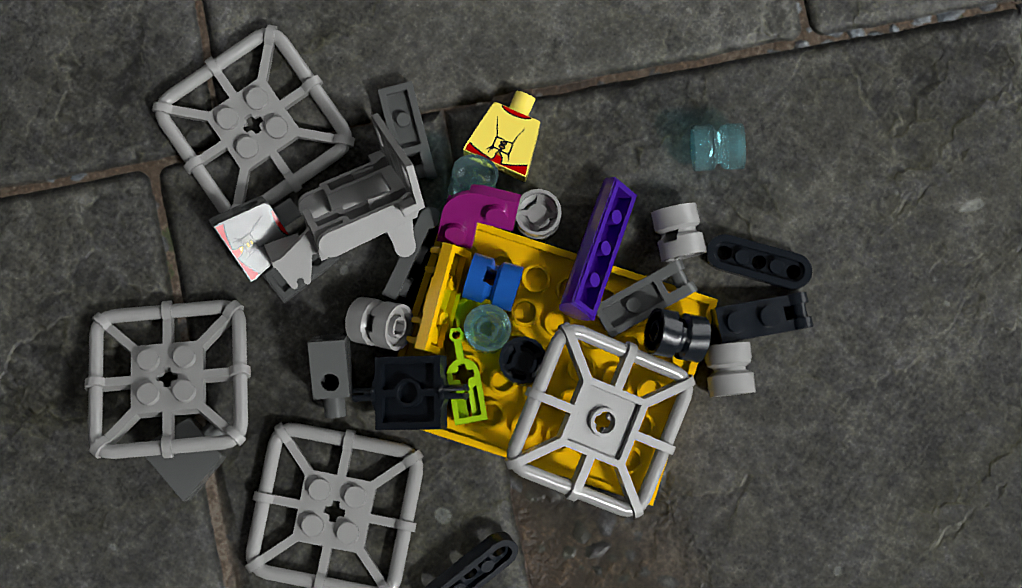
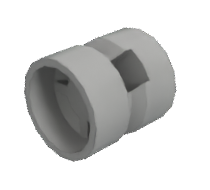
M532 189L524 193L520 198L515 220L519 233L536 241H544L552 237L558 230L562 215L561 205L557 197L543 189Z
M696 203L678 204L651 212L654 231L661 235V239L657 242L661 262L687 259L707 252L703 233L696 230V226L700 223Z
M359 297L352 302L345 318L346 333L353 342L398 351L408 344L406 337L412 336L414 323L411 322L413 313L404 304Z
M750 342L709 346L705 355V363H707L708 368L714 370V373L707 377L709 397L756 392L754 372L746 369V366L751 363L752 358Z

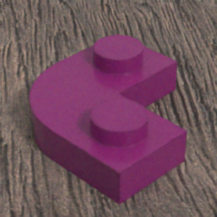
M472 184L470 190L461 191L453 196L449 195L442 211L437 241L472 249L478 223L513 231L521 194L485 185Z

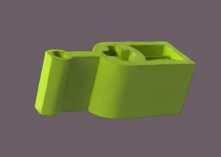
M451 328L449 338L454 343L457 360L447 370L448 384L461 385L460 380H454V375L459 373V367L465 366L467 371H474V377L468 379L469 391H456V393H469L472 416L469 417L466 400H451L455 425L488 420L479 369L473 361L464 357L462 342L465 337L461 328ZM455 334H460L459 339L453 338Z

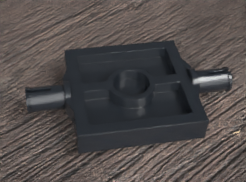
M447 356L375 357V377L372 387H353L352 393H364V395H352V400L354 402L372 401L375 410V430L447 429V405L449 400H467L469 393H456V391H469V386L467 384H448Z

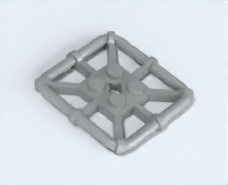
M267 25L266 28L252 32L214 59L212 56L204 61L206 63L204 66L165 91L158 99V102L155 101L153 103L152 111L155 112L157 122L185 162L184 169L188 174H193L219 213L245 203L250 172L270 158L285 178L278 185L261 195L272 206L292 191L297 193L303 189L302 184L338 161L348 152L349 147L352 148L354 146L355 138L352 137L349 125L323 89V81L319 75L314 76L288 37L277 30V26ZM264 43L258 78L239 92H236L222 70ZM275 45L303 83L299 88L279 100L268 84ZM213 76H215L229 96L227 100L209 112L172 105ZM308 95H311L337 134L299 128L287 110ZM170 116L208 122L221 141L202 154L196 155ZM250 117L254 119L260 117L263 120L259 125L261 131L257 134L252 130L245 131L244 127L248 125L246 120ZM298 139L334 145L294 174L279 154L281 150ZM227 150L240 167L232 205L205 168V165Z
M170 300L162 301L161 305L118 308L104 311L102 314L97 312L92 317L93 323L89 332L88 378L85 379V390L88 391L87 436L90 446L89 452L97 459L101 457L121 459L162 455L165 459L173 458L174 454L224 450L235 445L241 446L246 441L244 436L248 427L247 379L251 377V367L247 365L246 318L243 312L244 306L237 300L232 302L228 300H212L173 304ZM222 314L197 341L175 343L174 318ZM162 319L163 344L137 346L113 324ZM232 325L233 365L228 368L206 369V351ZM104 332L131 354V376L103 377ZM172 372L173 375H178V378L171 381V386L165 387L160 378L165 373ZM233 381V426L206 405V383ZM131 390V408L102 436L103 392ZM201 414L224 435L175 439V416ZM162 417L161 440L116 444L139 419Z
M565 322L558 326V331L551 338L532 387L528 386L524 395L528 397L508 444L507 457L504 459L506 466L522 478L563 493L564 497L568 500L575 502L578 499L616 515L632 516V518L636 519L644 514L643 510L646 509L652 499L669 454H674L676 447L673 444L692 399L693 386L696 384L694 377L675 364L639 350L638 345L630 341L623 343L583 325ZM578 340L619 357V363L610 384L591 376ZM565 344L579 378L570 403L545 393ZM633 363L674 380L672 383L642 397L623 390ZM677 394L660 439L658 440L639 432L648 407ZM541 402L566 412L555 437L522 451ZM602 412H607L606 419L610 421L608 428L601 427L600 431H597V424L594 422L596 416H600ZM635 440L656 448L638 494L626 467V461ZM564 446L582 453L574 475L570 480L528 464ZM595 459L613 466L624 494L625 502L584 486Z
M282 422L274 426L275 431L271 434L267 445L258 491H254L253 500L256 503L246 546L247 565L245 568L249 574L253 572L256 576L265 580L306 588H399L403 577L411 532H415L417 525L414 522L423 477L422 458L424 456L421 451H416L413 447L403 443L357 435L355 430L350 429L342 432L301 423L283 424ZM293 437L343 446L338 473L332 474L314 470ZM283 443L305 474L300 499L272 494ZM353 449L403 459L372 481L347 477ZM409 468L400 518L396 519L372 514L377 488ZM333 501L340 502L339 507L345 510L344 517H337L336 522L330 521V515L325 513L326 506H332ZM270 504L298 509L293 534L260 555ZM370 523L397 529L387 580L365 548ZM297 542L323 546L316 575L270 566L266 563ZM332 549L357 553L377 586L327 577Z

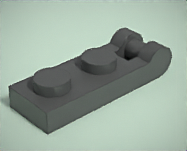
M412 81L379 89L378 94L388 129L408 157L418 154L421 156L423 164L414 166L417 179L426 177L427 180L437 178Z
M427 207L420 213L413 228L416 243L415 252L409 257L399 258L382 293L384 298L398 303L400 297H408L415 279L410 277L416 264L419 266L423 265L430 250V247L425 244L430 234L439 230L441 214L436 208Z
M681 259L672 262L600 302L596 315L609 337L613 338L644 321L655 308L665 309L698 291L694 281L689 282L683 270L686 267ZM671 277L677 288L671 293H668L662 282Z

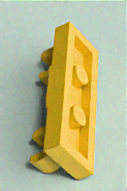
M443 242L441 248H430V252L438 255L439 258L435 267H425V271L434 276L431 278L430 286L425 293L423 317L415 316L411 319V322L420 325L418 336L406 337L409 343L415 344L414 348L434 355H445L449 332L453 325L472 252L454 244Z

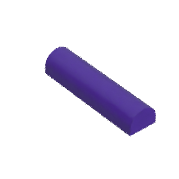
M616 177L606 178L602 182L559 304V310L562 313L577 320L594 321L637 197L633 191Z

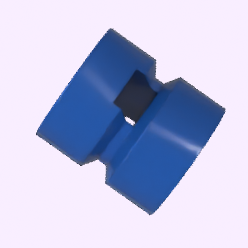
M475 253L467 274L462 298L482 303L487 299L490 300L492 307L511 312L524 267L509 262L496 265L494 258ZM485 279H494L493 286L485 282Z

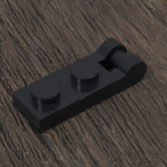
M807 292L711 309L717 345L814 327L812 316L807 314L805 304L809 302ZM791 306L794 319L786 321L784 307Z

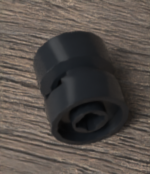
M655 308L651 312L644 331V346L648 354L668 358L674 355L676 359L696 363L702 361L705 357L711 339V326L707 317L688 313L679 316L677 311Z
M524 336L513 338L504 345L500 352V372L513 385L521 387L532 385L545 355V350L533 338Z

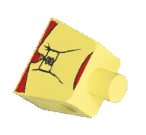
M516 91L509 107L494 102L463 148L464 156L526 182L540 129V121L529 117L536 99L527 93Z

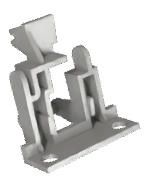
M378 113L371 115L381 150L368 155L369 163L319 184L320 187L303 194L299 198L298 209L307 227L300 236L296 233L264 244L273 268L279 271L292 289L298 287L297 279L303 278L304 283L307 285L311 283L312 255L318 253L321 261L329 259L328 257H337L384 233L389 236L395 252L400 257H409L415 252L416 243L413 219L418 217L419 210L425 208L412 162Z

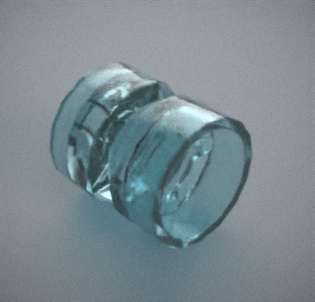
M727 123L721 125L718 131L715 130L712 124L692 125L690 131V151L693 171H714L718 163L727 170L744 169L746 163V141L743 124Z
M468 154L460 157L455 161L452 168L446 199L449 195L453 196L461 191L470 190L472 184L496 188L499 173L495 164L488 158L480 155Z
M492 304L480 305L472 309L466 316L464 335L470 347L476 352L485 355L495 354L501 351L510 340L511 321L507 313L500 307Z

